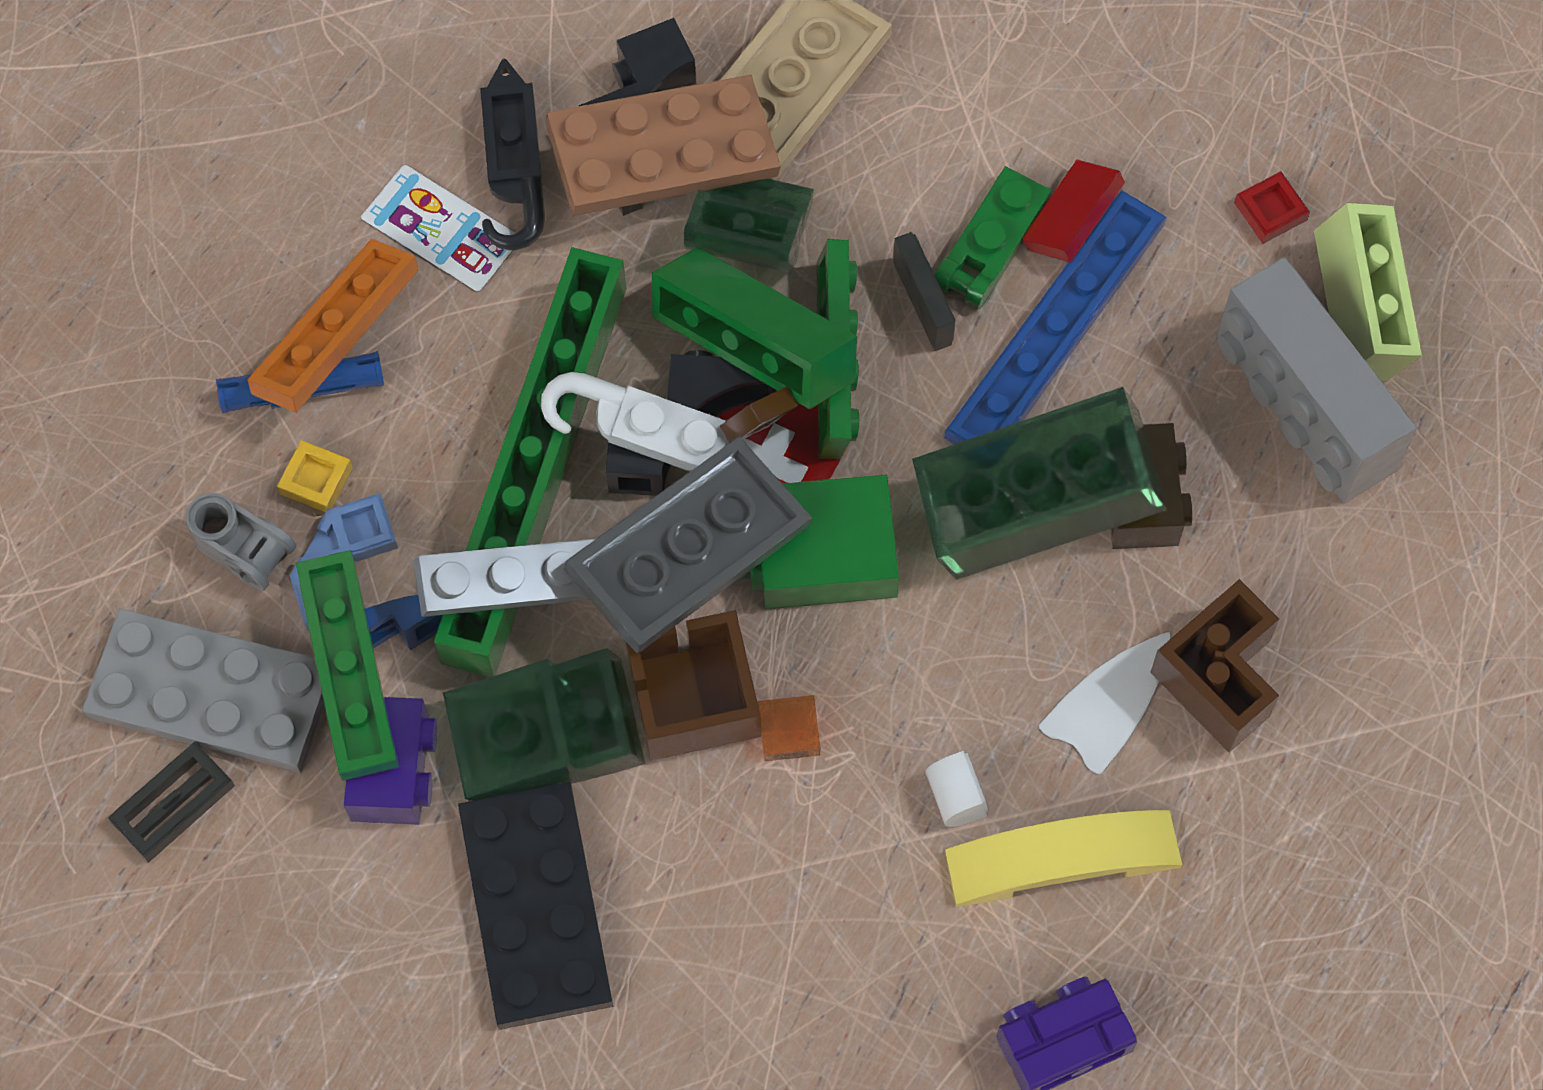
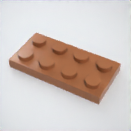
M752 75L547 112L545 124L573 216L778 177L781 168Z

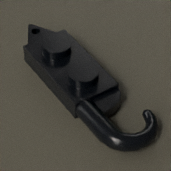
M503 58L488 86L480 88L488 183L492 195L499 200L523 204L524 226L518 233L504 235L495 230L490 219H484L482 221L484 235L491 244L500 249L515 251L530 246L539 238L544 228L545 209L533 84L525 83L507 59Z

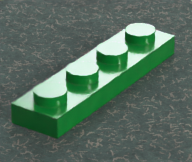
M828 238L816 262L817 314L857 335L858 313L857 310L850 309V293H854L857 282L856 261H849V240ZM857 359L855 382L818 404V458L840 460L849 442L856 441L858 437L859 410L851 408V391L856 390L859 376Z
M348 550L297 562L295 564L339 775L342 781L398 768L397 755L352 551Z

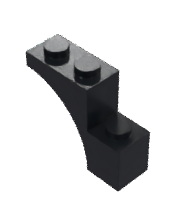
M671 18L616 40L618 61L612 63V68L620 89L579 106L697 85L695 58L676 20ZM642 203L619 207L624 216L642 209Z
M692 350L684 355L671 354L667 400L717 417L726 411L749 405L777 391L710 352ZM608 442L606 479L609 493L657 496L664 491L671 464Z

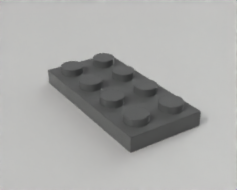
M739 436L566 560L564 570L638 654L810 526L812 517Z

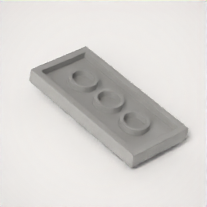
M119 608L82 712L88 719L189 745L195 741L201 748L301 773L324 699L316 661L313 657Z

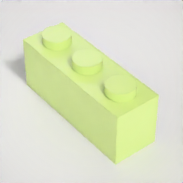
M1346 203L1314 230L1328 312L1381 381H1388L1422 356L1394 206Z

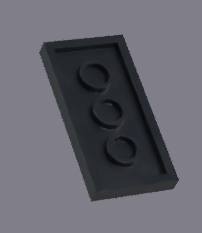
M571 781L458 803L498 1029L503 1030L614 1007Z

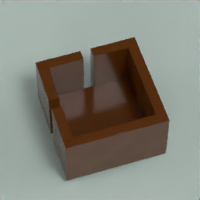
M736 610L686 620L688 651L679 652L676 627H673L638 654L626 642L629 665L639 703L650 761L761 737V715Z

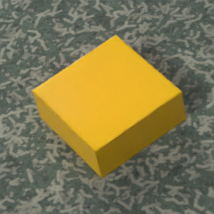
M301 440L277 488L280 495L326 513L328 509L333 508L353 466L350 459Z

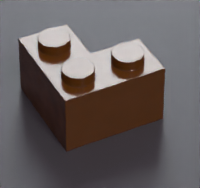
M1240 579L1157 650L1150 671L1229 753L1270 717L1279 698V694L1247 663L1270 642L1279 618Z

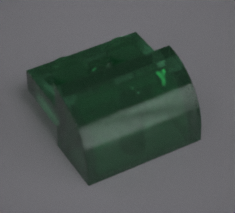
M762 179L706 191L698 190L684 228V247L687 250L700 248L717 257L791 273L799 256L800 240L813 204L814 189L773 179Z

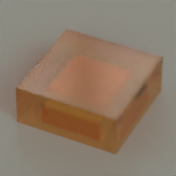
M814 695L758 701L761 715L764 761L820 756L821 748Z

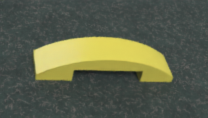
M1170 810L1128 811L1064 819L990 835L945 849L956 907L1012 898L1014 891L1123 872L1125 878L1182 867Z

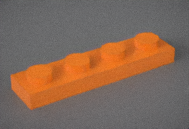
M371 238L247 379L251 394L297 413L419 271L416 256Z

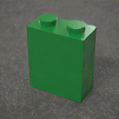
M887 474L783 484L810 514L812 521L806 530L750 570L752 591H763L765 609L898 597L899 573Z

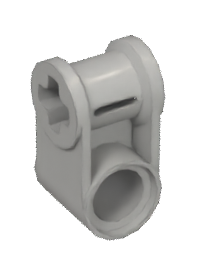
M206 493L198 496L190 503L186 512V522L197 549L227 568L241 581L259 591H265L268 587L269 581L267 577L285 553L292 554L297 546L295 541L278 526L266 519L255 516L229 500L226 496L218 493ZM214 518L228 520L226 527L217 533L208 534L202 532L203 526L209 520Z

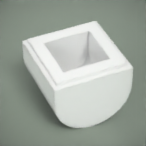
M964 751L947 756L926 769L925 773L945 826H961L987 817L986 813L989 812L968 753L965 754Z

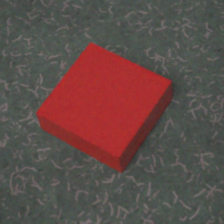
M1282 171L1236 194L1234 204L1262 244L1306 222L1310 211Z

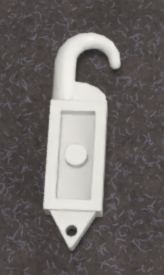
M569 372L558 375L547 384L542 393L541 409L545 420L553 429L563 434L571 431V426L558 415L556 405L558 399L565 393L578 394L598 402L596 411L597 427L601 435L608 439L609 443L687 471H692L729 444L720 428V425L726 422L725 420L628 386L624 388L585 373Z

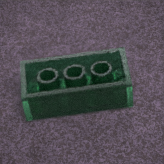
M1124 387L912 459L936 558L956 580L1167 510L1140 412Z

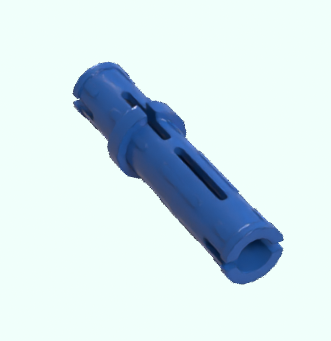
M378 351L342 359L310 397L364 387L384 386ZM252 374L216 379L222 413L270 404L272 409L280 408L281 406L251 394L247 379Z

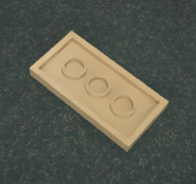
M785 0L729 68L721 80L752 75L780 161L781 168L778 177L762 179L771 186L774 185L892 36L891 23L853 0Z

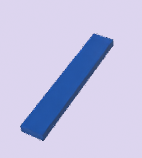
M1123 190L1119 192L1072 262L1067 263L947 427L945 439L988 466H991L1165 225L1166 216Z

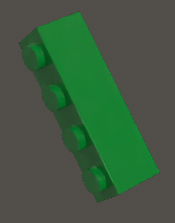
M697 247L652 272V317L777 391L788 387L796 402L808 409L813 408L855 382L856 335L705 250Z

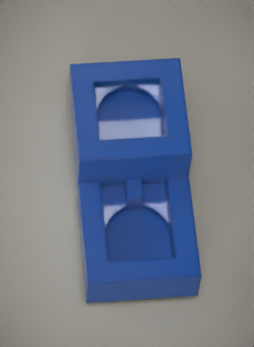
M418 595L386 601L365 609L373 648L399 633L408 648L412 650L437 634L443 615L422 617Z

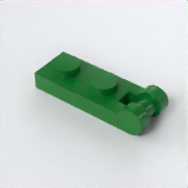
M1005 166L948 257H945L939 265L935 277L941 290L948 292L952 289L965 296V303L981 309L1023 243L1022 238L1050 199L1051 189ZM965 265H968L981 273L974 277L962 270Z

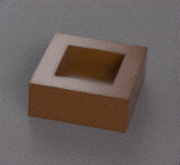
M785 387L749 404L721 424L720 428L728 442L731 443L739 436L744 439L769 427L796 408L798 404L789 388Z

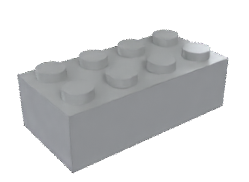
M1286 257L1231 288L1217 333L1218 346L1227 361L1233 365L1238 364L1249 378L1250 389L1257 401L1265 407L1270 406L1280 419L1282 432L1288 442L1296 449L1302 448L1311 460L1314 474L1322 487L1329 492L1334 491L1342 503L1345 504L1397 472L1417 427Z

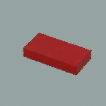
M1076 159L1022 238L1027 250L1071 263L1124 185L1125 181L1121 172Z

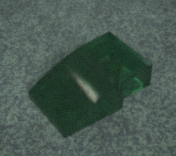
M608 648L558 664L545 659L443 692L463 793L468 801L569 781L573 784L646 764L622 660Z

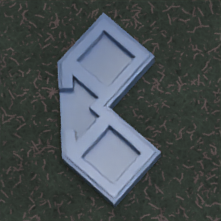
M378 493L328 509L317 527L318 532L309 548L297 562L348 550L352 551L355 562L398 549L381 494ZM295 565L289 576L305 627L309 631Z

